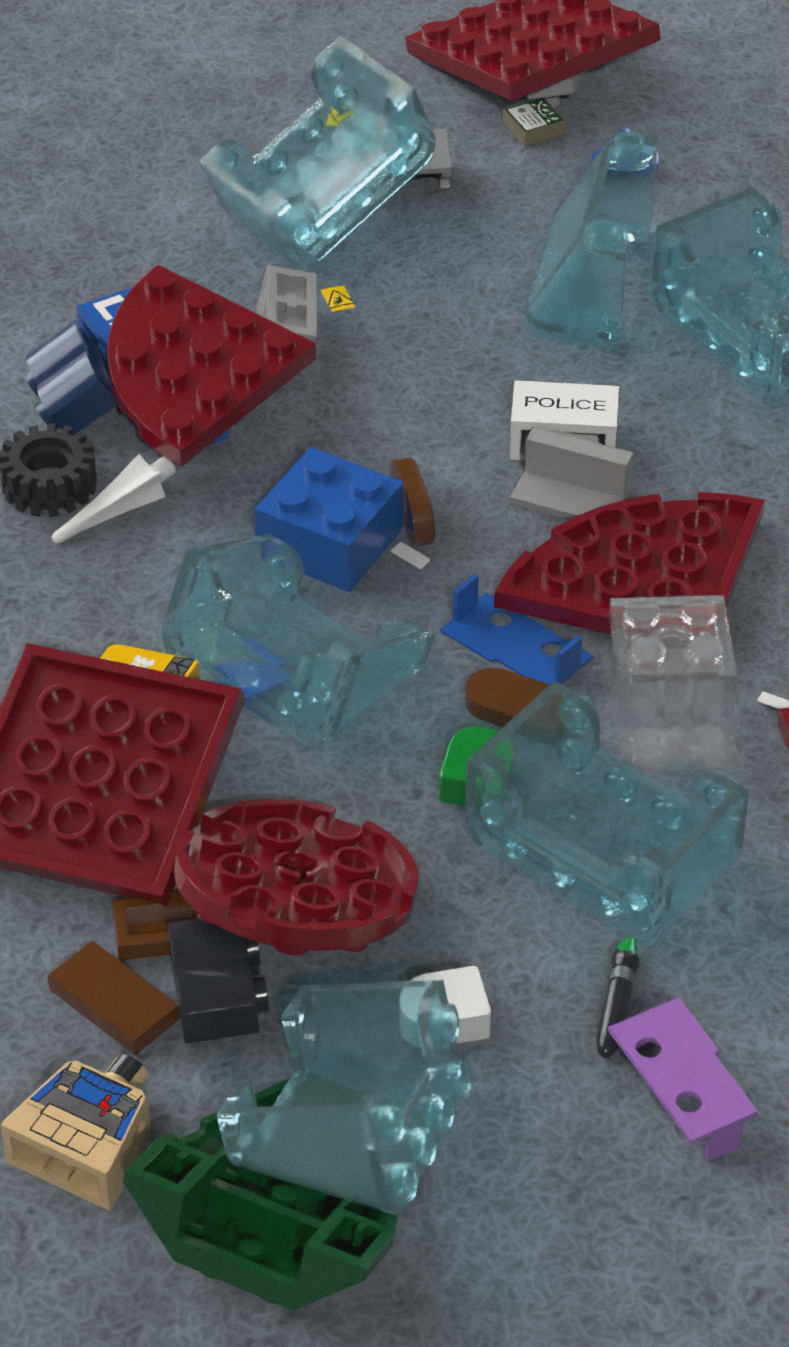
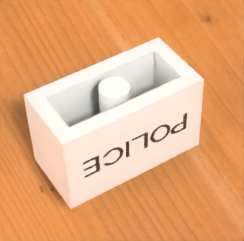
M515 380L511 414L510 459L525 460L526 438L533 426L615 448L619 386Z

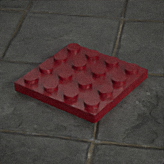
M495 0V2L482 7L465 8L459 12V16L449 20L429 22L422 26L421 31L405 36L407 52L412 56L511 101L661 41L659 23L640 16L638 12L627 11L612 5V2L608 0Z
M26 643L0 705V868L127 898H139L167 907L176 885L174 865L178 840L184 829L192 831L200 822L246 700L242 689Z

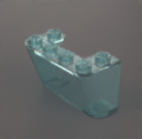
M444 980L301 985L281 1015L294 1073L272 1107H257L251 1080H240L216 1114L228 1160L233 1165L387 1213L401 1215L408 1202L414 1200L417 1185L427 1166L433 1164L436 1149L445 1132L451 1130L459 1099H466L470 1093V1068L467 1061L460 1060L456 1041L459 1033L457 1009L454 1004H448ZM303 1019H304V1026H305L304 1038H303V1031H302V1022H303Z

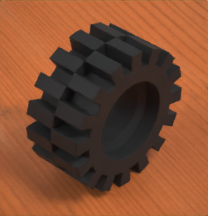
M47 424V431H39L38 425L29 427V435H25L20 430L13 434L14 442L6 440L3 443V451H0L2 492L5 493V500L9 505L15 502L16 510L23 513L30 507L31 516L40 517L42 510H49V517L59 516V508L64 507L67 513L76 511L75 502L84 506L89 502V494L94 495L97 483L94 446L91 441L87 442L86 435L81 431L74 435L73 427L65 425L62 431L59 432L56 429V424ZM44 468L60 469L53 472H36L37 470Z

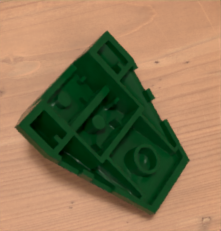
M299 1073L245 1098L243 1110L222 1119V1116L215 1112L202 1118L199 1130L178 1139L176 1135L169 1133L156 1139L124 1171L123 1183L173 1261L199 1271L208 1278L223 1281L257 1295L268 1303L296 1310L365 1281L392 1248L415 1117L306 1074Z

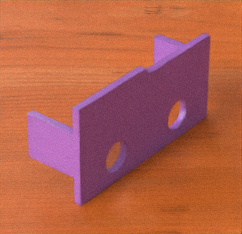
M679 997L608 1027V1032L692 1145L706 1138L704 1157L707 1162L741 1147L744 1121L757 1116L758 1110L718 1059L719 1049ZM651 1043L657 1044L661 1049L660 1054L652 1058L643 1057L637 1052V1049ZM682 1096H693L700 1101L701 1107L695 1112H684L678 1108L676 1101Z

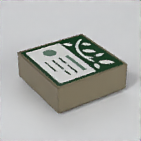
M537 98L503 108L502 123L524 147L566 133V120L545 98Z

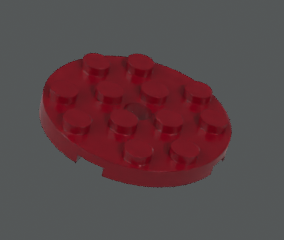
M291 799L239 801L222 805L203 813L199 826L192 831L184 829L177 843L174 877L177 887L183 898L196 910V915L200 920L217 925L246 939L274 946L280 953L291 956L303 955L309 950L360 952L365 950L368 944L391 935L404 925L413 911L419 876L416 863L406 847L380 826L367 820L362 825V828L335 818V807Z

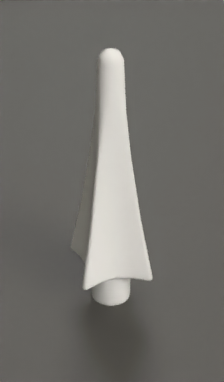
M138 454L95 499L53 533V542L56 544L62 543L104 521L166 497L161 482L175 474L176 471L173 463L168 458L162 456L149 465Z

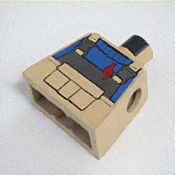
M124 1054L118 1055L105 1073L79 1061L65 1063L2 1122L1 1132L6 1162L110 1211L124 1187V1171L139 1157L151 1131L149 1099L141 1090V1087L148 1079L145 1067L135 1058Z

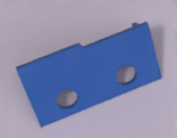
M476 574L453 591L452 620L440 629V632L489 662L498 661L520 675L559 687L593 658V655L582 649V637L576 636L572 641H568L524 614L495 608L494 596L487 592L478 598L479 576ZM505 613L512 618V621L508 625L498 626L493 624L490 618L494 614ZM554 643L560 645L562 649L557 652L556 657H550L542 652V647L546 644Z

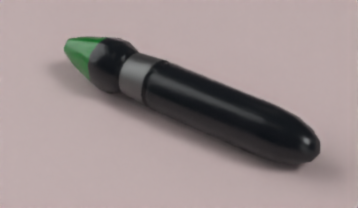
M631 936L620 942L611 959L613 970L609 979L596 1038L597 1051L601 1058L611 1057L618 1049L619 1045L608 1032V1027L626 1019L634 974L640 964L636 939Z

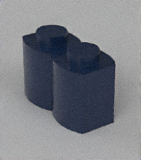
M76 320L26 356V362L30 371L25 374V378L31 389L40 398L41 402L36 405V408L46 424H56V429L59 427L63 429L65 425L73 427L75 435L117 405L112 393L106 359L97 342Z

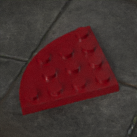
M158 264L144 275L128 292L116 312L108 338L109 378L112 393L122 413L126 412L138 426L139 436L146 443L181 467L316 360L315 342Z
M698 492L697 500L662 502L660 494H653L622 500L585 512L552 529L549 540L537 547L533 552L525 550L515 560L495 590L494 607L708 658L762 520L765 500L734 494Z

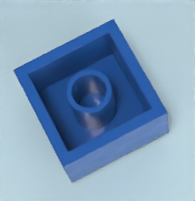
M309 447L255 508L256 556L351 592L403 530L404 482Z

